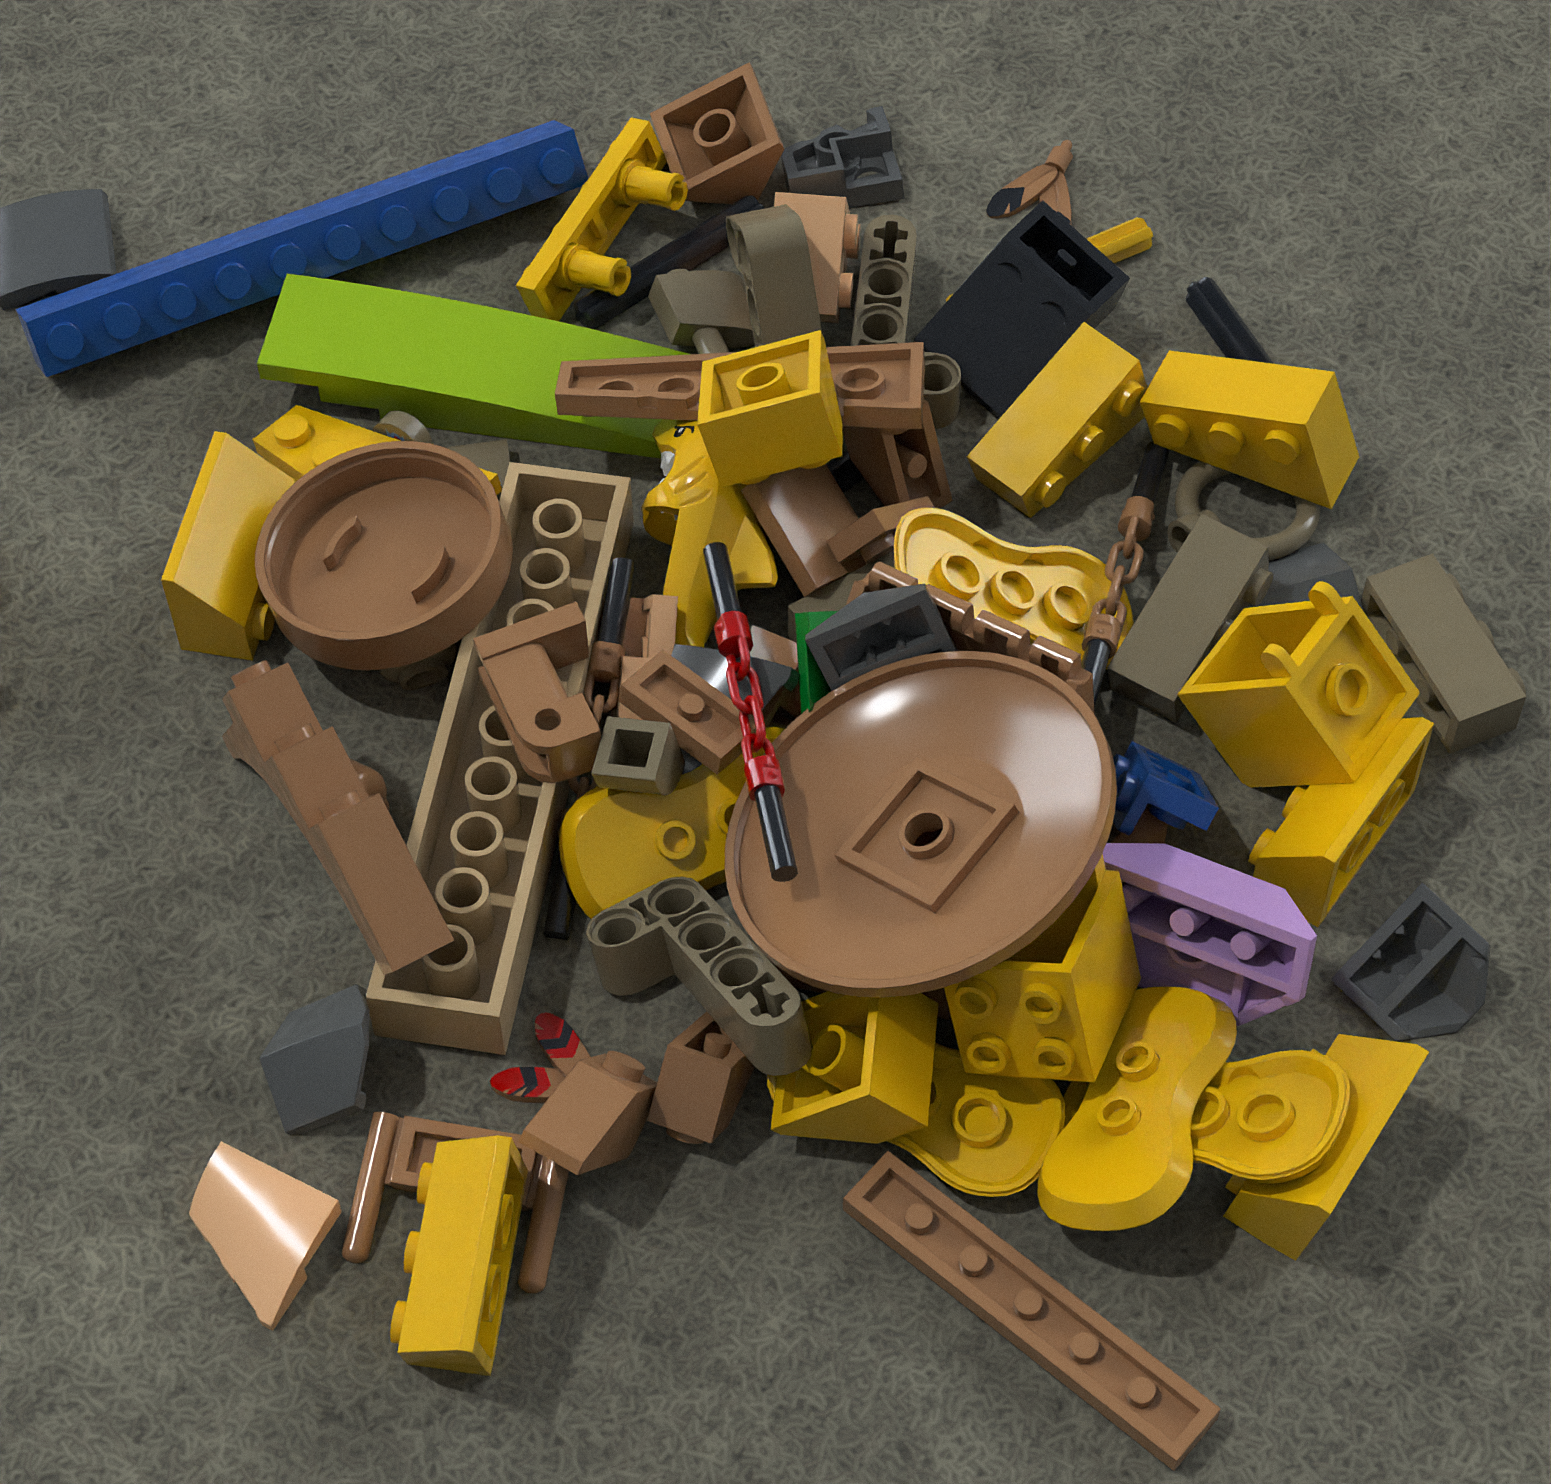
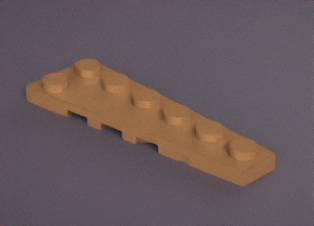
M924 342L826 347L841 414L842 427L875 428L876 431L885 435L900 434L908 429H922L925 378ZM736 352L561 361L555 390L558 415L698 421L702 361Z

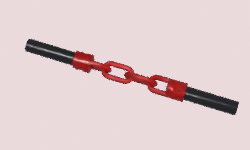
M713 542L704 547L703 555L717 617L714 630L719 653L726 657L728 665L726 678L733 705L739 710V721L743 735L741 749L745 763L744 773L749 797L752 801H756L771 877L774 881L786 882L794 879L798 874L782 801L785 793L784 782L774 747L766 738V726L762 713L764 700L759 677L750 666L749 652L753 648V641L748 618L741 612L728 548L722 542ZM741 657V662H737L736 658ZM747 676L750 681L752 695H748L742 700L737 682L743 681ZM749 715L754 717L756 733L751 731ZM761 748L764 749L765 755L753 758L752 753H757Z

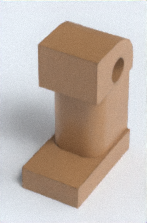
M577 602L473 638L474 647L483 666L478 668V675L526 773L538 781L555 783L592 771L601 740L600 728L582 692L568 697L555 671L589 658L586 620ZM541 754H546L547 759L542 757Z

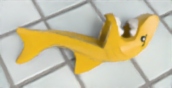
M662 419L655 426L652 435L661 453L660 468L663 469V474L666 477L648 492L641 506L645 530L652 537L672 546L663 595L678 596L675 644L704 647L717 621L703 555V549L706 545L713 542H722L727 546L737 591L746 588L775 587L778 575L774 555L766 540L767 534L741 492L747 485L737 483L721 488L698 428V421Z

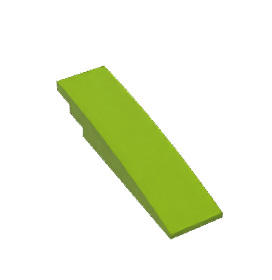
M286 274L257 361L260 379L318 386L321 402L379 409L380 420L390 411H401L414 416L427 428L661 458V453L652 433L655 426L662 419L558 415L555 390L561 361L689 354L594 329L468 302L371 285Z

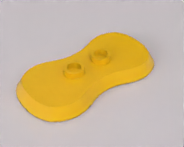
M918 508L909 511L901 517L894 536L895 569L917 578L918 584H930L973 604L974 619L977 618L982 610H986L1029 630L1031 645L1039 636H1043L1080 653L1082 661L1084 655L1082 642L1093 606L1099 600L1107 598L1111 581L1105 576L1106 564L1083 550L1070 546L1027 547L1009 543L992 536L967 519L944 509ZM1124 587L1120 601L1125 605L1127 615L1116 652L1134 624L1131 605ZM1106 608L1102 609L1101 614H1106ZM1113 657L1108 659L1106 669L1110 664L1111 660L1113 659Z
M766 727V738L772 743L785 728ZM761 748L757 753H752L753 758L762 756L765 753L764 749ZM740 754L718 775L704 764L681 775L676 788L669 795L605 789L597 786L576 800L567 811L560 826L559 851L562 868L569 888L581 909L590 919L620 901L671 877L692 878L705 890L726 882L725 844L736 801L746 782L743 754Z
M1148 987L1135 991L1095 1083L1086 1082V1094L1078 1111L1052 1142L1043 1160L1038 1179L1037 1196L1041 1209L1049 1219L1074 1229L1117 1231L1150 1223L1163 1215L1177 1202L1186 1189L1193 1170L1191 1121L1196 1103L1208 1083L1228 1059L1236 1041V1020L1232 1010L1224 1001L1198 990L1184 987Z
M935 1042L928 1127L887 1140V1142L910 1152L941 1180L962 1192L986 1197L1008 1196L1024 1190L1039 1177L1048 1149L1064 1129L1065 1102L1059 1087L1052 1079L965 1073L960 1051ZM767 1074V1086L774 1101L777 1076Z
M1306 1050L1279 1051L1251 1059L1225 1062L1201 1093L1193 1112L1191 1121L1193 1163L1212 1165L1235 1176L1265 1184L1289 1182L1310 1174L1326 1159L1343 1125L1350 1098V1085L1347 1073L1339 1063L1331 1058ZM1072 1081L1063 1096L1065 1102L1064 1128L1078 1111L1085 1097L1086 1082Z

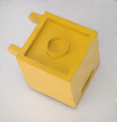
M1316 582L1308 593L1310 601L1244 608L1177 694L1239 780L1250 788L1355 783L1420 694L1354 597H1340L1334 587L1326 582Z
M1103 853L1088 882L1075 900L1040 936L1012 957L991 969L962 982L944 987L965 1073L1095 1083L1141 980L1119 871L1106 870Z

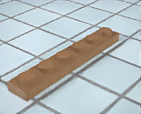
M887 1151L843 1198V1211L1173 1471L1176 1470L1218 1420L1220 1407L891 1152Z

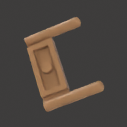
M373 1112L343 1242L342 1255L351 1263H362L368 1259L385 1185L392 1186L394 1189L417 1192L422 1164L424 1162L433 1163L437 1142L495 1135L512 1137L528 1169L521 1210H533L518 1285L527 1293H539L546 1286L569 1170L519 1143L518 1141L521 1137L519 1134L410 1116L402 1118L386 1112Z

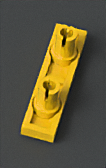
M632 117L629 119L616 140L610 145L607 153L590 178L583 184L579 194L559 223L555 225L533 261L524 270L522 277L515 286L532 316L559 321L582 287L609 292L615 296L622 295L630 284V267L626 266L627 261L623 258H612L603 255L639 203L661 206L672 211L679 210L683 206L688 193L687 183L683 182L684 177L679 173L661 171L667 160L650 121Z

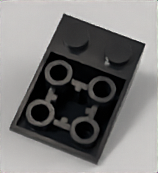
M1042 200L1001 239L919 332L913 342H924V352L944 354L955 360L961 371V386L999 420L1083 322L1095 329L1115 309L1130 277Z

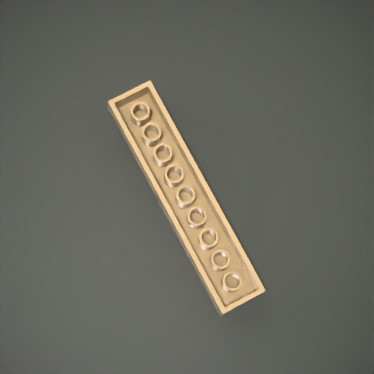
M509 462L499 500L512 538L513 556L511 570L502 594L494 607L472 631L462 638L406 845L454 941L395 972L384 975L375 960L366 993V1002L370 1010L369 1014L375 1036L506 1055L556 848L557 831L560 829V813L565 809L570 786L568 780L555 783L538 781L529 776L521 766L503 724L478 675V668L483 666L474 647L473 638L577 602L586 620L589 658L555 671L568 697L581 692L583 694L592 646L598 640L612 560L626 557L634 523L630 477ZM541 754L542 757L547 759L546 754Z

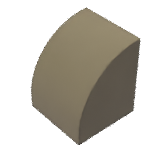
M607 716L591 774L600 788L669 795L676 788L686 762L670 723Z

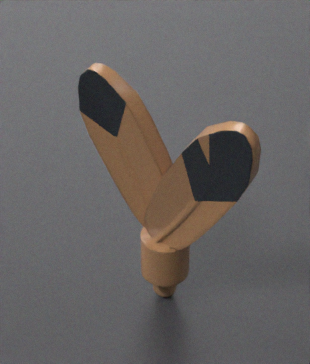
M1064 140L1060 146H1054L1044 164L1026 172L999 190L987 206L986 213L988 217H1010L1032 205L1040 198V202L1042 200L1045 201L1071 225V204L1064 174L1073 158L1070 152L1072 142Z

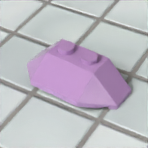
M1106 843L1103 851L1106 870L1119 871L1141 976L1138 984L1139 987H1184L1213 996L1224 1001L1232 1010L1236 1026L1265 1016L1284 1006L1292 1005L1305 997L1317 935L1286 889L1165 843Z

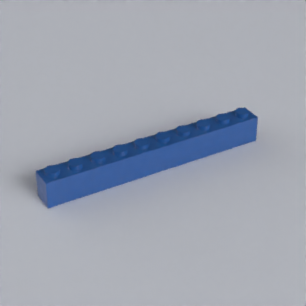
M553 120L16 309L36 364L43 374L49 377L279 295L286 274L326 278L581 187L588 180L574 129Z

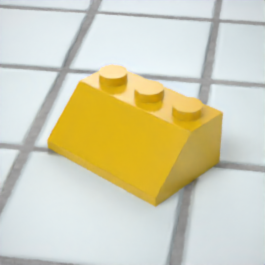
M214 431L161 581L181 650L253 661L259 640L267 641L270 638L275 620L260 590L256 577L255 551L257 541L268 514L282 495L295 483V480L224 432Z
M1424 717L1402 718L1355 783L1309 785V787L1297 785L1283 808L1282 817L1285 818L1276 832L1267 828L1251 851L1248 862L1255 865L1253 877L1286 889L1307 922L1319 927L1415 791L1434 723Z
M1338 1034L1325 1053V1056L1339 1063L1347 1073L1350 1085V1098L1343 1125L1326 1159L1310 1174L1284 1183L1265 1184L1232 1175L1225 1188L1236 1194L1223 1217L1263 1243L1296 1261L1334 1210L1429 1054V1051L1418 1044ZM1314 1048L1311 1050L1312 1052H1316V1053L1322 1054V1053L1318 1052L1317 1050H1315Z
M495 1135L437 1142L433 1163L424 1162L422 1164L417 1185V1203L425 1205L420 1232L410 1231L404 1253V1272L412 1274L407 1301L398 1300L396 1302L390 1328L391 1343L399 1344L397 1353L407 1364L491 1376L528 1169L512 1137Z

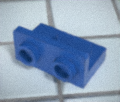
M1133 741L1129 745L1124 757L1119 754L1113 757L1117 785L1113 822L1118 831L1129 836L1148 803L1152 804L1149 809L1152 815L1173 827L1184 829L1187 822L1207 831L1219 807L1199 773Z

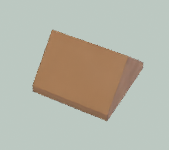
M750 62L650 113L670 172L683 175V182L687 183L688 193L685 201L732 205L747 195H752L757 201L759 200L784 151V146Z

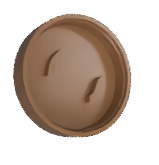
M417 441L382 442L347 451L323 462L297 480L282 495L268 514L258 537L255 551V570L260 590L280 630L297 649L313 659L335 667L352 670H380L400 667L428 658L448 648L472 631L494 607L507 583L513 556L512 538L492 484L480 468L469 459L455 451L430 443Z

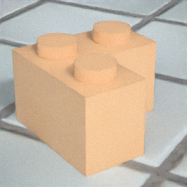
M775 192L774 207L788 205L799 215L803 223L809 248L820 322L839 323L840 308H851L853 273H846L848 258L858 259L861 224H858V215L850 214L846 197Z

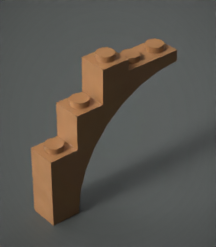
M264 660L233 675L231 679L236 688L229 690L222 698L233 724L222 735V738L233 758H241L252 766L287 809L333 881L383 975L395 972L454 941L380 793L371 797L368 796L333 726L324 731L322 730L289 663L287 662L271 670L267 660Z

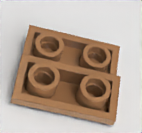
M826 464L813 469L799 467L775 473L767 479L756 484L747 485L741 490L804 597L867 565L863 557L838 563L826 542L859 519Z

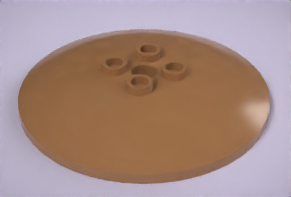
M948 651L920 655L876 668L828 693L814 703L811 712H808V709L805 710L772 742L776 759L779 760L785 787L782 801L797 865V876L786 882H777L772 879L756 801L750 799L747 782H745L736 801L725 844L727 889L733 908L742 926L760 951L783 971L813 987L856 997L886 998L919 994L962 982L991 969L1034 941L1062 915L1088 882L1104 851L1115 814L1117 785L1116 769L1111 748L1097 718L1081 696L1058 676L1022 659L990 652ZM942 829L939 837L932 843L925 846H914L916 839L923 832Z

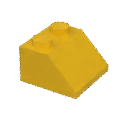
M821 330L702 361L697 425L721 488L737 483L746 485L756 484L767 479L772 474L799 467L804 469L817 468L833 458L842 456V419L826 344Z
M830 991L802 1001L813 1046L812 1056L807 1064L798 1071L787 1075H777L771 1130L780 1135L878 1144L928 1127L939 1003L922 993L879 998L856 997Z

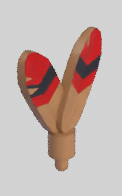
M541 1013L535 1019V1036L542 1051L554 1068L512 1067L491 1077L490 1085L497 1094L512 1101L545 1103L575 1064L581 1059L589 1058L590 1055L575 1031L565 1020L551 1013Z

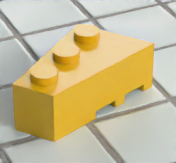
M1083 322L967 455L976 479L1029 518L1034 516L1041 508H1048L1053 505L1062 495L1067 485L1145 417L1140 400L1148 387L1140 360Z
M1169 350L1140 400V405L1154 444L1329 509L1333 508L1359 459V453L1334 371Z

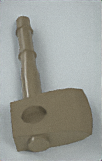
M674 269L667 274L656 275L648 298L671 345L695 346L699 354L730 352L728 348L755 346L745 283L739 275L729 271H688L687 269Z

